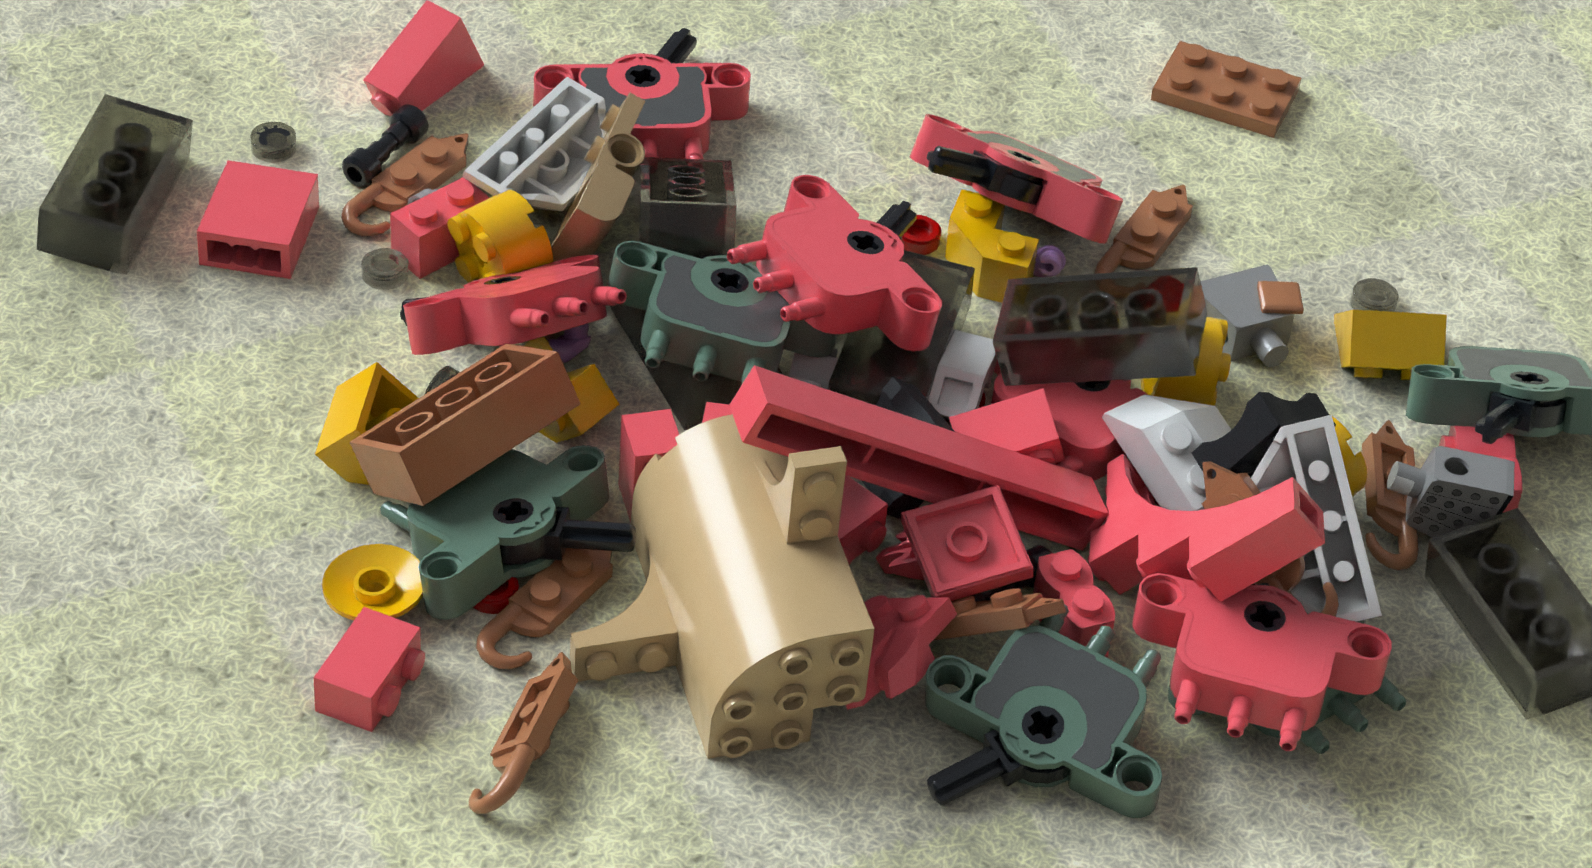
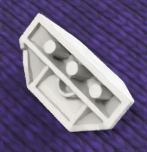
M566 77L466 168L463 178L493 196L507 190H513L522 195L533 209L563 211L575 199L591 166V163L584 159L597 135L604 138L606 131L600 129L606 113L604 98Z
M1144 394L1103 414L1102 419L1160 507L1178 511L1204 510L1201 504L1206 500L1204 474L1191 452L1201 443L1217 440L1231 431V428L1216 406Z
M1332 415L1281 427L1251 479L1262 493L1293 477L1323 510L1325 544L1304 555V574L1300 582L1291 591L1292 595L1301 602L1307 614L1313 611L1320 613L1326 604L1323 585L1326 582H1330L1338 594L1339 607L1336 617L1358 622L1382 616Z

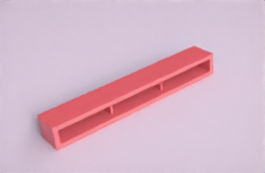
M755 365L729 404L743 443L789 457V453L841 446L847 460L846 476L931 503L999 485L1017 530L1078 550H1084L1090 541V532L1101 526L1109 515L1090 476Z

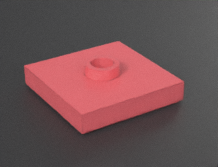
M999 485L901 512V523L931 597H949L951 601L1033 578L1034 568Z

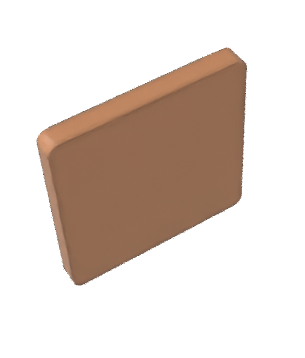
M1279 281L1257 282L1262 313L1303 314L1304 308L1299 283Z

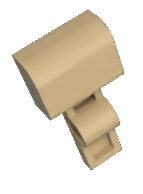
M630 92L620 108L614 104L611 105L600 125V129L606 131L604 138L597 135L584 160L591 163V166L551 243L553 262L575 256L594 255L621 215L635 185L633 175L644 160L645 150L642 143L630 133L644 106L645 100Z

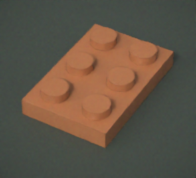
M1179 41L1152 89L1151 100L1274 138L1299 91L1302 78L1288 74L1280 69H1271L1248 62L1237 56H1228L1205 49L1198 44Z

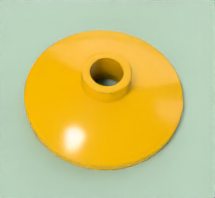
M369 544L350 549L335 558L327 567L322 579L324 598L333 611L353 621L363 607L394 618L400 617L412 610L423 597L418 569L420 561L409 551L393 545Z

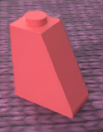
M426 0L363 81L372 95L371 103L380 112L391 117L401 106L406 104L413 105L423 111L481 69L484 63L461 17Z

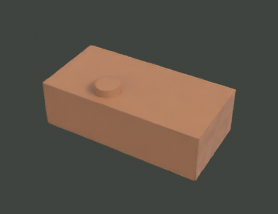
M505 344L350 441V444L374 494L424 506L581 403L557 351Z

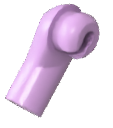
M1053 245L1039 247L1034 276L1047 278L1058 275L1066 264L1063 251Z
M589 324L564 330V335L557 339H546L553 351L559 353L563 363L570 361L589 346L591 336L588 335Z

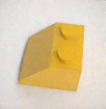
M1354 309L1334 314V324L1341 368H1354V377L1375 379H1382L1383 370L1401 371L1400 380H1410L1412 367L1415 365H1444L1447 315Z
M378 362L374 363L336 387L315 455L347 482L369 485L350 441L419 398Z

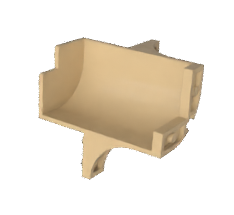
M733 414L722 416L698 424L676 436L677 445L663 457L655 454L641 472L633 493L631 525L636 528L635 549L646 584L637 599L618 616L596 627L571 633L569 659L571 661L572 673L576 676L578 682L606 680L612 676L641 671L656 672L665 667L676 666L707 759L722 756L737 758L751 751L774 747L790 749L800 743L809 742L814 709L834 705L843 706L852 702H859L865 698L875 629L838 538L847 465L842 447L789 453V457L743 443Z

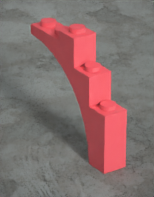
M1122 454L1107 463L1105 493L1107 496L1106 509L1109 515L1104 520L1105 523L1090 532L1088 564L1093 574L1100 581L1106 580L1119 595L1140 584L1145 577L1160 573L1192 580L1201 588L1207 587L1222 602L1325 544L1323 510L1293 477L1260 494L1226 506L1199 511L1168 510L1155 506L1154 497L1132 463Z

